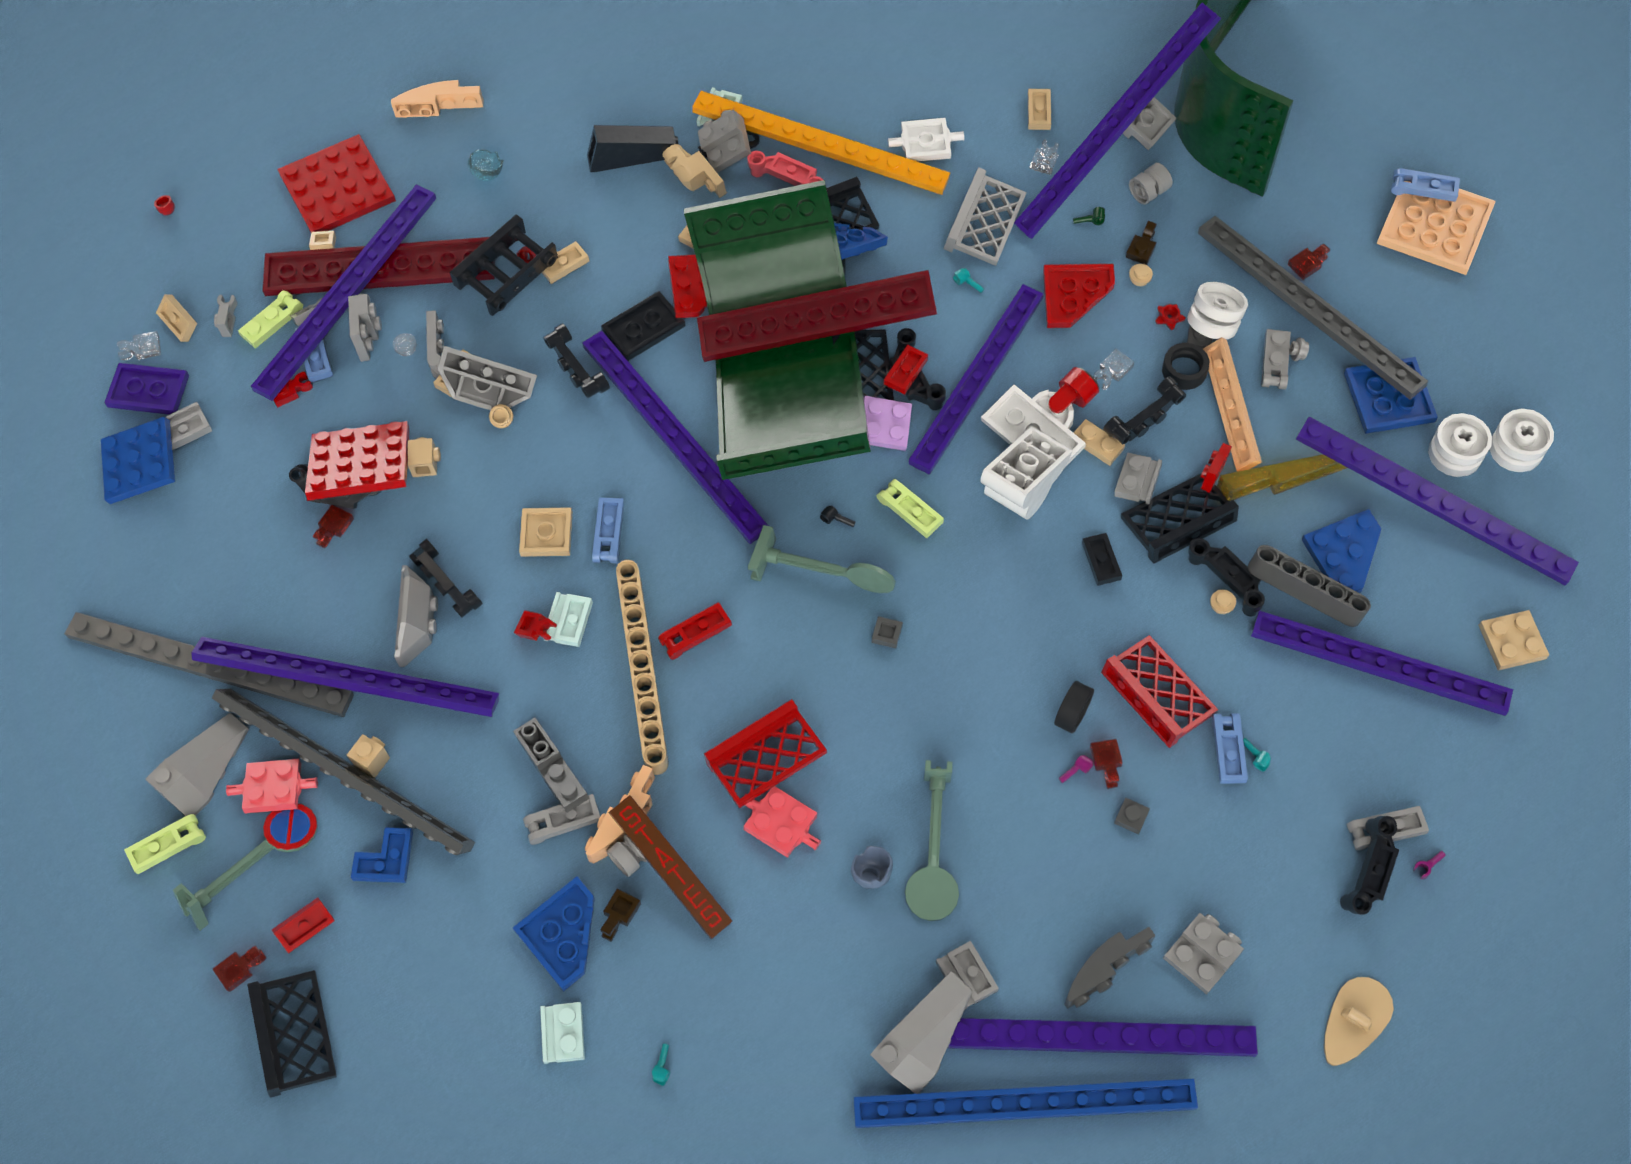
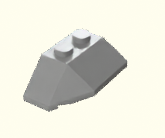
M447 346L443 348L437 368L452 399L487 410H491L499 404L511 408L529 399L537 377L535 374Z
M402 565L394 653L399 667L408 665L432 643V634H436L437 630L434 611H438V598L434 596L430 586L407 565Z

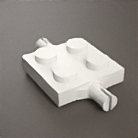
M946 118L901 122V137L888 138V147L902 146V149L905 151V157L917 162L951 159V142L964 141V131L950 133L946 124Z

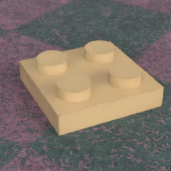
M522 508L520 556H570L572 509Z
M1530 610L1484 620L1478 625L1497 670L1545 660L1549 656Z

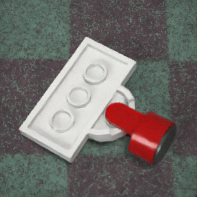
M1073 367L1059 381L1060 389L1057 392H1049L1048 389L1039 392L1032 399L1016 385H1013L981 416V421L1010 445L1031 426L1073 451L1066 464L1067 466L1086 447V443L1069 430L1073 425L1074 419L1072 405L1076 404L1084 408L1099 393V385L1091 374L1080 367Z

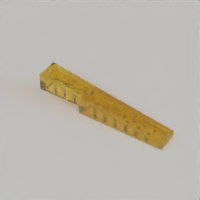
M1322 454L1220 475L1217 487L1229 501L1270 487L1275 495L1344 470L1347 467Z

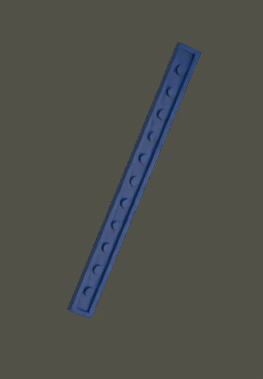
M1194 1079L854 1097L855 1128L1197 1110L1198 1108Z

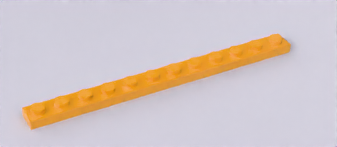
M700 91L692 106L693 113L714 120L720 118L723 111L734 110L744 118L747 131L943 195L950 178V172L704 91Z

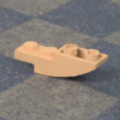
M458 80L423 85L391 99L395 117L403 118L439 116L440 109L481 108L484 102L480 86L460 87Z
M643 765L640 772L636 771L631 779L630 786L632 787L628 795L624 794L620 800L622 802L631 795L646 815L653 805L651 796L647 794L655 779L652 768ZM609 807L606 814L603 813L597 823L598 830L595 836H591L585 846L587 858L593 864L608 856L606 851L617 841H624L623 836L625 833L608 813L613 809L612 807Z

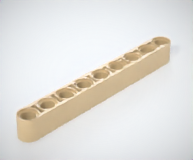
M624 560L617 565L616 575L642 755L645 766L652 768L654 775H660L668 768V756L642 582L638 565L632 560ZM628 573L633 574L631 577H623L625 574ZM631 595L637 596L635 599L632 600L627 599V597ZM635 617L641 618V619H640L639 621H637V622H630V620H631L632 618H635ZM636 640L644 641L640 645L633 644ZM639 663H647L643 668L636 667ZM642 686H651L647 691H640ZM646 709L655 710L650 715L643 714ZM651 732L658 733L653 739L646 738ZM654 756L662 757L657 763L650 762V759Z

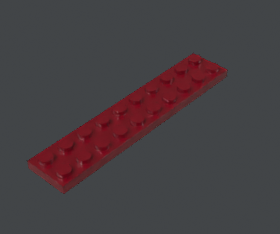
M489 237L400 243L364 289L453 283L450 271ZM365 246L265 253L263 293L265 296H277L283 290L291 294L328 292ZM483 270L475 277L479 281L495 279L486 270Z
M929 270L698 317L697 322L702 358L704 362L936 315L937 310Z

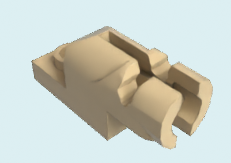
M674 144L663 152L666 164L689 190L695 191L706 185L711 193L714 191L719 198L727 194L724 181L700 151L690 155L681 145Z

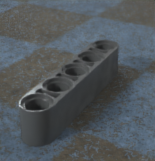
M1269 545L1259 546L1248 563V570L1255 577L1347 626H1358L1371 608L1370 601L1364 595Z

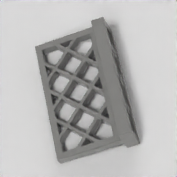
M978 167L949 233L944 250L952 252L953 249H956L996 266L1027 192L986 176V170ZM986 184L994 187L997 193L988 195L985 189ZM1011 194L1018 197L1019 200L1009 204L1006 196ZM1001 198L1004 206L995 208L991 200ZM986 202L990 210L981 213L977 204ZM1007 211L1011 219L1002 221L998 213ZM993 215L997 223L988 226L984 217ZM979 219L982 228L973 230L970 221ZM1000 228L1004 236L995 239L991 230ZM986 232L989 241L980 243L977 234ZM972 237L975 245L967 246L962 244L961 241L964 238ZM992 245L996 252L995 257L986 254L983 248Z

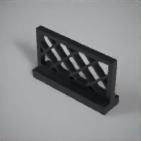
M857 176L827 188L830 206L842 208L839 217L833 215V220L837 224H846L851 229L855 228L862 231L863 227H870L875 230L879 228V223L860 188L861 183ZM857 196L861 202L859 209L847 205L849 199ZM845 210L857 214L854 222L842 218ZM861 215L869 218L872 224L862 226L857 224V221Z
M886 329L855 331L856 340L859 341L857 350L864 345L872 351L867 357L858 352V357L861 361L859 364L860 369L866 365L874 371L869 377L861 373L862 388L869 385L876 391L872 397L877 398L881 395L885 399L894 400L892 388L886 385L879 387L872 381L877 375L885 379L890 371ZM840 334L832 336L833 345L839 338ZM871 337H881V344L876 348L867 340ZM875 355L883 360V364L879 368L869 361Z
M1201 474L1151 498L1150 504H1146L1145 501L1121 513V519L1146 548L1148 558L1154 564L1186 548L1194 539H1203L1236 522L1239 509L1237 503L1234 500L1229 501L1215 484L1211 490L1212 493L1193 490V486L1204 481V479L1200 478ZM1177 494L1187 495L1186 503L1174 501L1172 498ZM1191 496L1205 498L1204 505L1189 503ZM1208 499L1217 500L1222 505L1217 508L1208 507ZM1157 504L1167 506L1165 513L1151 510ZM1170 507L1184 509L1183 516L1169 514ZM1188 510L1202 512L1201 516L1196 519L1186 517ZM1135 515L1146 516L1145 523L1133 522L1131 517ZM1149 517L1163 519L1162 527L1148 525ZM1167 520L1181 523L1180 527L1176 529L1165 528ZM1150 531L1160 533V536L1150 542L1146 538L1145 533Z
M315 970L261 984L258 981L248 983L250 1003L269 1097L279 1096L283 1091L336 1078L337 1075ZM311 979L313 988L307 997L294 991L299 982ZM279 987L286 991V994L279 1004H276L268 999L267 990ZM290 995L303 1001L295 1014L282 1007ZM313 995L315 996L316 1003L310 1000ZM307 1004L318 1011L312 1023L299 1017ZM270 1006H272V1007L275 1008L274 1011L272 1012V1014H271ZM279 1011L291 1017L284 1030L273 1025V1019ZM295 1021L308 1027L300 1040L288 1034ZM318 1021H320L321 1029L316 1027ZM312 1030L323 1036V1041L317 1050L304 1043ZM275 1032H277L278 1034H280V1036L278 1037L277 1040H276ZM284 1037L297 1044L289 1057L278 1052V1046ZM324 1046H325L326 1055H324L323 1053H321V1051H322V1049L324 1048ZM301 1047L313 1053L305 1067L293 1060ZM317 1057L328 1062V1072L316 1074L309 1069ZM280 1058L285 1061V1063L283 1064L282 1067H281ZM289 1064L302 1070L297 1080L284 1083L283 1073Z

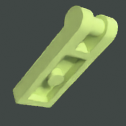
M283 290L274 302L246 323L238 332L242 338L256 349L291 320L290 315L303 309V304L298 299H293L291 293Z
M893 479L888 484L886 490H881L876 495L881 504L892 509L925 538H928L944 522V518L896 479ZM895 494L900 495L897 499L893 497Z
M187 815L124 849L134 872L140 874L189 846L203 842L206 836L203 830L197 826L199 822L196 815ZM187 830L189 834L182 837L180 832Z

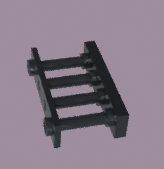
M517 214L450 271L455 287L461 290L466 285H470L487 299L485 302L491 316L503 310L511 299L547 267L552 266L558 258L556 246L553 242L543 249L525 234L526 230L523 219ZM516 241H520L537 256L529 263H526L512 252L509 247ZM503 255L518 267L520 271L510 278L492 262ZM483 270L488 271L504 284L495 293L475 278Z

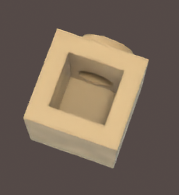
M420 437L415 440H408V467L412 477L437 475V462L441 461L440 448L435 447L433 439Z
M363 734L347 754L353 766L374 779L390 759L384 748L385 744L380 739L374 736L370 739Z

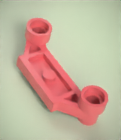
M752 151L747 157L748 166L754 177H761L767 173L794 186L823 180L816 176V168L779 152L776 155L765 157V154L761 151Z

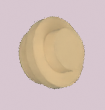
M1136 264L1131 267L1129 272V278L1136 286H1145L1151 281L1153 276L1151 268L1145 264Z
M496 405L489 413L490 422L497 428H506L513 421V412L506 405Z
M1217 590L1212 594L1210 604L1216 613L1227 614L1234 610L1236 598L1228 590Z

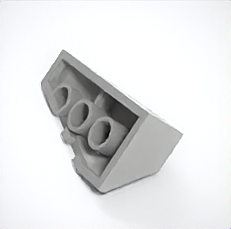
M231 713L227 714L166 758L145 780L183 815H197L211 801L214 795L213 790L219 779L222 780L226 773L225 768L231 757H234L249 730L248 727Z
M951 971L882 1040L870 1055L891 1076L915 1094H919L938 1073L942 1058L950 1045L951 1037L957 1023L960 1022L973 990Z

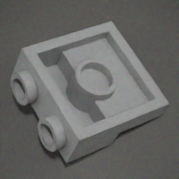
M1154 97L1123 134L1128 139L1134 136L1149 150L1177 118Z
M734 110L723 111L720 118L715 121L705 122L703 128L698 130L701 149L707 153L708 162L717 173L751 154L744 118Z
M358 294L348 296L351 340L360 361H370V351H373V340H379L378 330H382L380 316H377L375 303L370 302L369 295Z
M1199 913L1181 937L1164 955L1163 959L1207 995L1241 955L1244 948L1240 946L1242 941L1239 937L1231 932L1226 934L1218 928L1220 924L1213 916L1209 914L1204 916Z

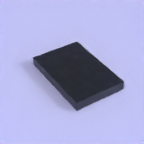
M658 291L601 325V328L614 346L629 361L686 325L682 318H675L674 308Z

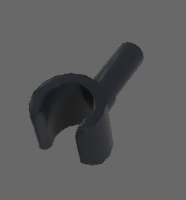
M827 506L821 512L820 519L826 524H830L833 519L851 527H854L856 523L838 514V511L833 506Z

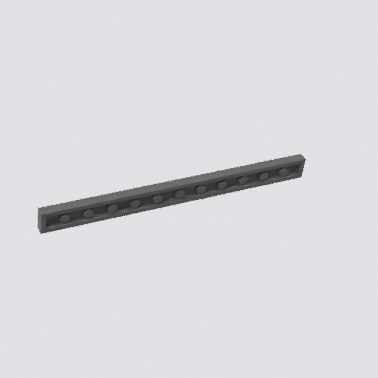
M1214 216L1199 227V235L1411 400L1427 386V379L1217 216Z
M75 612L64 633L73 640L340 717H345L354 696L352 691L194 661L191 654L195 647L193 645Z
M215 690L212 699L220 703V708L236 713L240 716L239 719L246 724L255 725L259 728L261 734L267 737H274L280 741L279 745L283 748L299 753V757L302 760L320 766L321 772L339 778L343 786L358 790L364 799L377 802L382 806L381 809L384 812L399 816L403 819L402 822L411 828H418L424 832L423 835L427 839L435 842L438 841L445 845V850L451 854L459 855L471 852L475 842L234 690Z

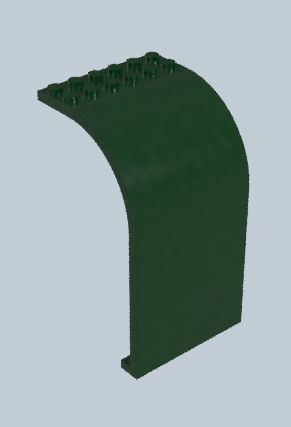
M1198 0L1196 9L1201 3H1204L1221 20L1184 61L1174 106V116L1177 118L1175 120L1176 129L1188 152L1202 166L1228 180L1230 183L1239 185L1263 197L1269 185L1294 100L1240 76L1225 65L1215 53L1251 0Z
M825 180L684 208V216L696 255L709 315L847 287ZM855 331L840 334L834 345L832 336L715 360L719 454L716 457L722 480L871 452Z

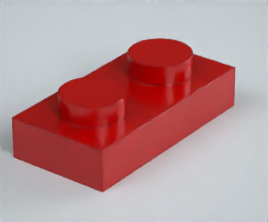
M907 345L885 377L884 385L905 395L928 361V354Z
M1223 443L1219 451H1213L1208 462L1211 466L1206 464L1200 477L1204 479L1201 487L1202 490L1211 492L1226 464L1232 446Z
M317 897L273 928L272 932L289 954L335 920Z

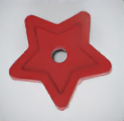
M1177 304L1157 307L1160 315L1155 320L1156 324H1166L1170 330H1174L1176 323L1186 319L1185 316L1180 314Z

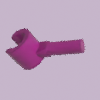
M1081 755L1076 760L1074 766L1058 779L1063 783L1077 773L1079 769L1087 774L1093 766V760L1085 755Z
M1440 851L1428 861L1417 862L1413 871L1418 867H1424L1427 873L1420 879H1426L1431 873V868L1446 856L1445 853Z

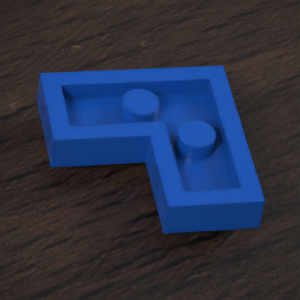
M385 828L381 853L355 852L351 879L353 881L406 883L413 837L412 829Z

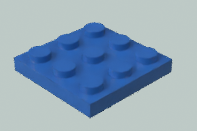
M1416 357L1401 359L1422 376ZM1366 365L1345 369L1344 375L1365 434L1436 422L1438 416L1427 387L1410 400Z
M165 416L101 439L104 498L109 504L175 482L170 420Z

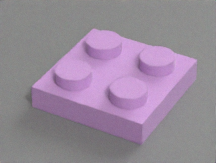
M865 396L864 403L870 445L906 451L912 404Z

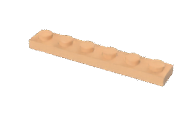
M1221 337L1203 348V350L1207 353L1210 360L1208 371L1229 445L1232 446L1231 453L1236 471L1244 473L1262 463L1229 345L1227 340Z

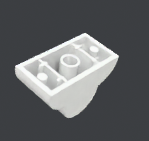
M1031 426L983 470L981 483L985 485L984 494L1028 520L1045 500L1052 484L1065 468L1073 451Z

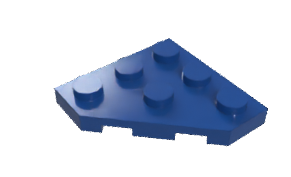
M834 223L842 260L887 245L888 237L874 228L863 227L862 231L859 229H849V225Z
M1367 509L1303 535L1302 542L1322 574L1360 593L1367 578L1381 533V527L1371 511Z
M575 877L513 927L515 933L563 992L586 972L595 898L578 877Z

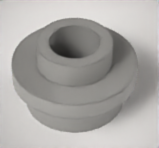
M1299 337L1291 343L1289 355H1291L1293 361L1305 360L1309 351V342Z

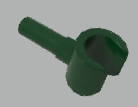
M1096 207L1093 209V215L1073 218V223L1092 222L1095 225H1102L1105 221V209L1103 207Z

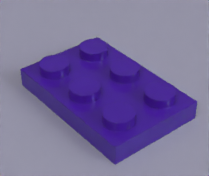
M118 363L104 403L108 408L170 415L179 408L189 374L186 370Z

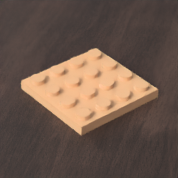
M1459 189L1456 202L1405 193L1397 195L1377 244L1466 275L1496 201Z

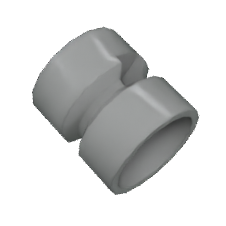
M1155 163L1144 170V173L1141 172L1129 181V189L1139 203L1146 205L1158 195L1171 188L1173 181L1167 168L1160 163Z
M625 834L623 836L624 841H617L606 853L618 869L627 877H630L640 868V861L647 862V860Z

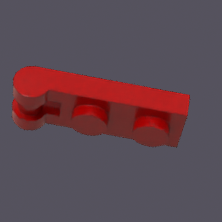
M718 602L659 635L658 640L662 646H666L668 656L671 660L680 657L683 652L731 627L732 622ZM680 636L682 641L676 644L674 639Z

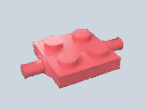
M299 759L247 763L243 783L227 785L226 794L227 796L243 795L242 810L245 814L297 809L298 797L302 789L318 788L317 777L301 778V762Z
M776 786L772 787L759 802L753 799L745 805L753 811L751 817L744 825V831L788 858L794 848L802 842L814 850L819 847L821 840L809 834L810 826L817 818V812Z

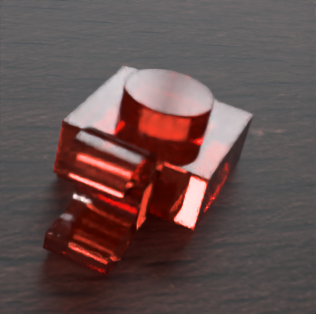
M1325 244L1320 245L1313 252L1306 248L1289 259L1288 265L1304 280L1321 269L1322 262L1328 258L1326 254L1330 252V249Z
M331 505L318 522L320 528L313 535V538L317 539L316 545L326 548L334 535L341 538L354 520L353 515Z
M1117 739L1091 743L1090 750L1096 771L1104 770L1107 789L1118 787L1119 775L1116 768L1122 767L1123 762Z
M254 946L243 956L234 952L215 966L213 971L225 989L231 992L253 976L249 968L261 964L267 957L261 949Z

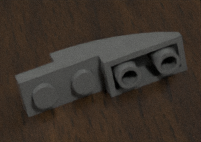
M536 718L513 731L535 768L566 812L571 811L590 799Z
M1147 927L1128 940L1124 938L1121 932H1118L1103 943L1088 958L1078 972L1064 1004L1068 1009L1073 1005L1078 1008L1090 1000L1089 995L1098 990L1099 993H1103L1113 985L1112 981L1116 975L1113 967L1118 970L1130 961L1128 959L1135 953L1140 956L1152 948L1151 943L1155 938V934L1151 928Z

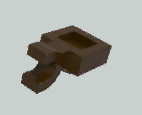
M1148 221L1142 237L1134 236L1126 252V258L1148 265L1157 243L1151 241L1155 235L1156 223Z
M616 889L603 910L604 915L608 919L600 929L603 933L602 938L612 942L620 923L628 927L639 909L641 901Z

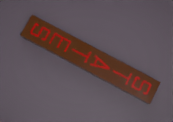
M631 795L608 812L710 939L714 938L732 922L731 918Z

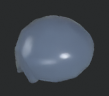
M868 846L864 853L855 855L851 866V874L854 881L865 889L880 888L885 885L890 879L893 868V860L890 853L882 847Z

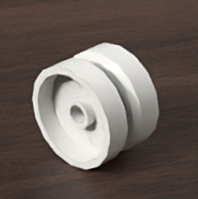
M1206 282L1200 285L1196 293L1195 302L1192 304L1187 316L1188 323L1194 330L1206 337L1230 339L1237 333L1241 319L1248 307L1247 298L1242 292L1225 283Z
M1528 409L1512 410L1504 415L1492 436L1491 448L1489 450L1493 459L1501 467L1514 472L1531 471L1539 465L1554 441V431L1551 423L1540 413Z
M1464 413L1452 414L1441 422L1429 444L1428 454L1431 462L1439 471L1454 477L1468 476L1476 472L1491 448L1492 435L1490 429L1482 420L1473 415Z

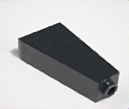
M594 125L587 152L590 172H600L665 160L663 152L671 145L678 144V137L674 135L673 127Z

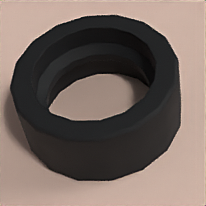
M1184 342L1176 344L1169 348L1165 354L1162 366L1164 379L1171 376L1178 383L1180 389H1195L1206 379L1210 360L1207 353L1193 343ZM1182 357L1190 358L1199 365V372L1193 375L1181 374L1172 367V361Z
M1075 681L1062 701L1054 725L1074 733L1089 707L1094 689Z

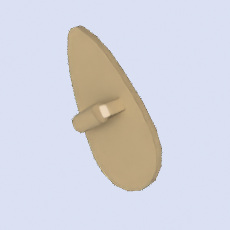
M1356 977L1347 981L1339 990L1333 1003L1324 1035V1052L1328 1064L1338 1066L1357 1057L1382 1033L1391 1020L1394 1011L1393 999L1387 988L1379 981L1369 977Z

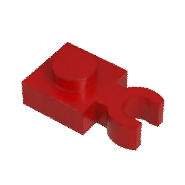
M300 372L294 379L289 380L274 398L277 408L298 399L297 392H307L313 388L310 381L302 383L308 379L305 372Z
M524 610L514 633L519 637L537 641L539 636L545 640H550L551 636L546 632L550 627L556 628L557 624L542 614Z

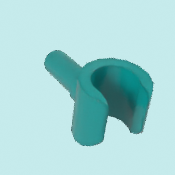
M961 268L954 273L953 280L956 284L961 285L966 282L980 293L984 291L985 288L971 278L966 268Z
M1244 738V746L1256 757L1253 765L1262 772L1266 771L1270 765V754L1266 751H1260L1247 738Z
M668 1044L662 1045L659 1061L652 1070V1080L661 1086L666 1084L670 1076V1071L664 1068L669 1050Z

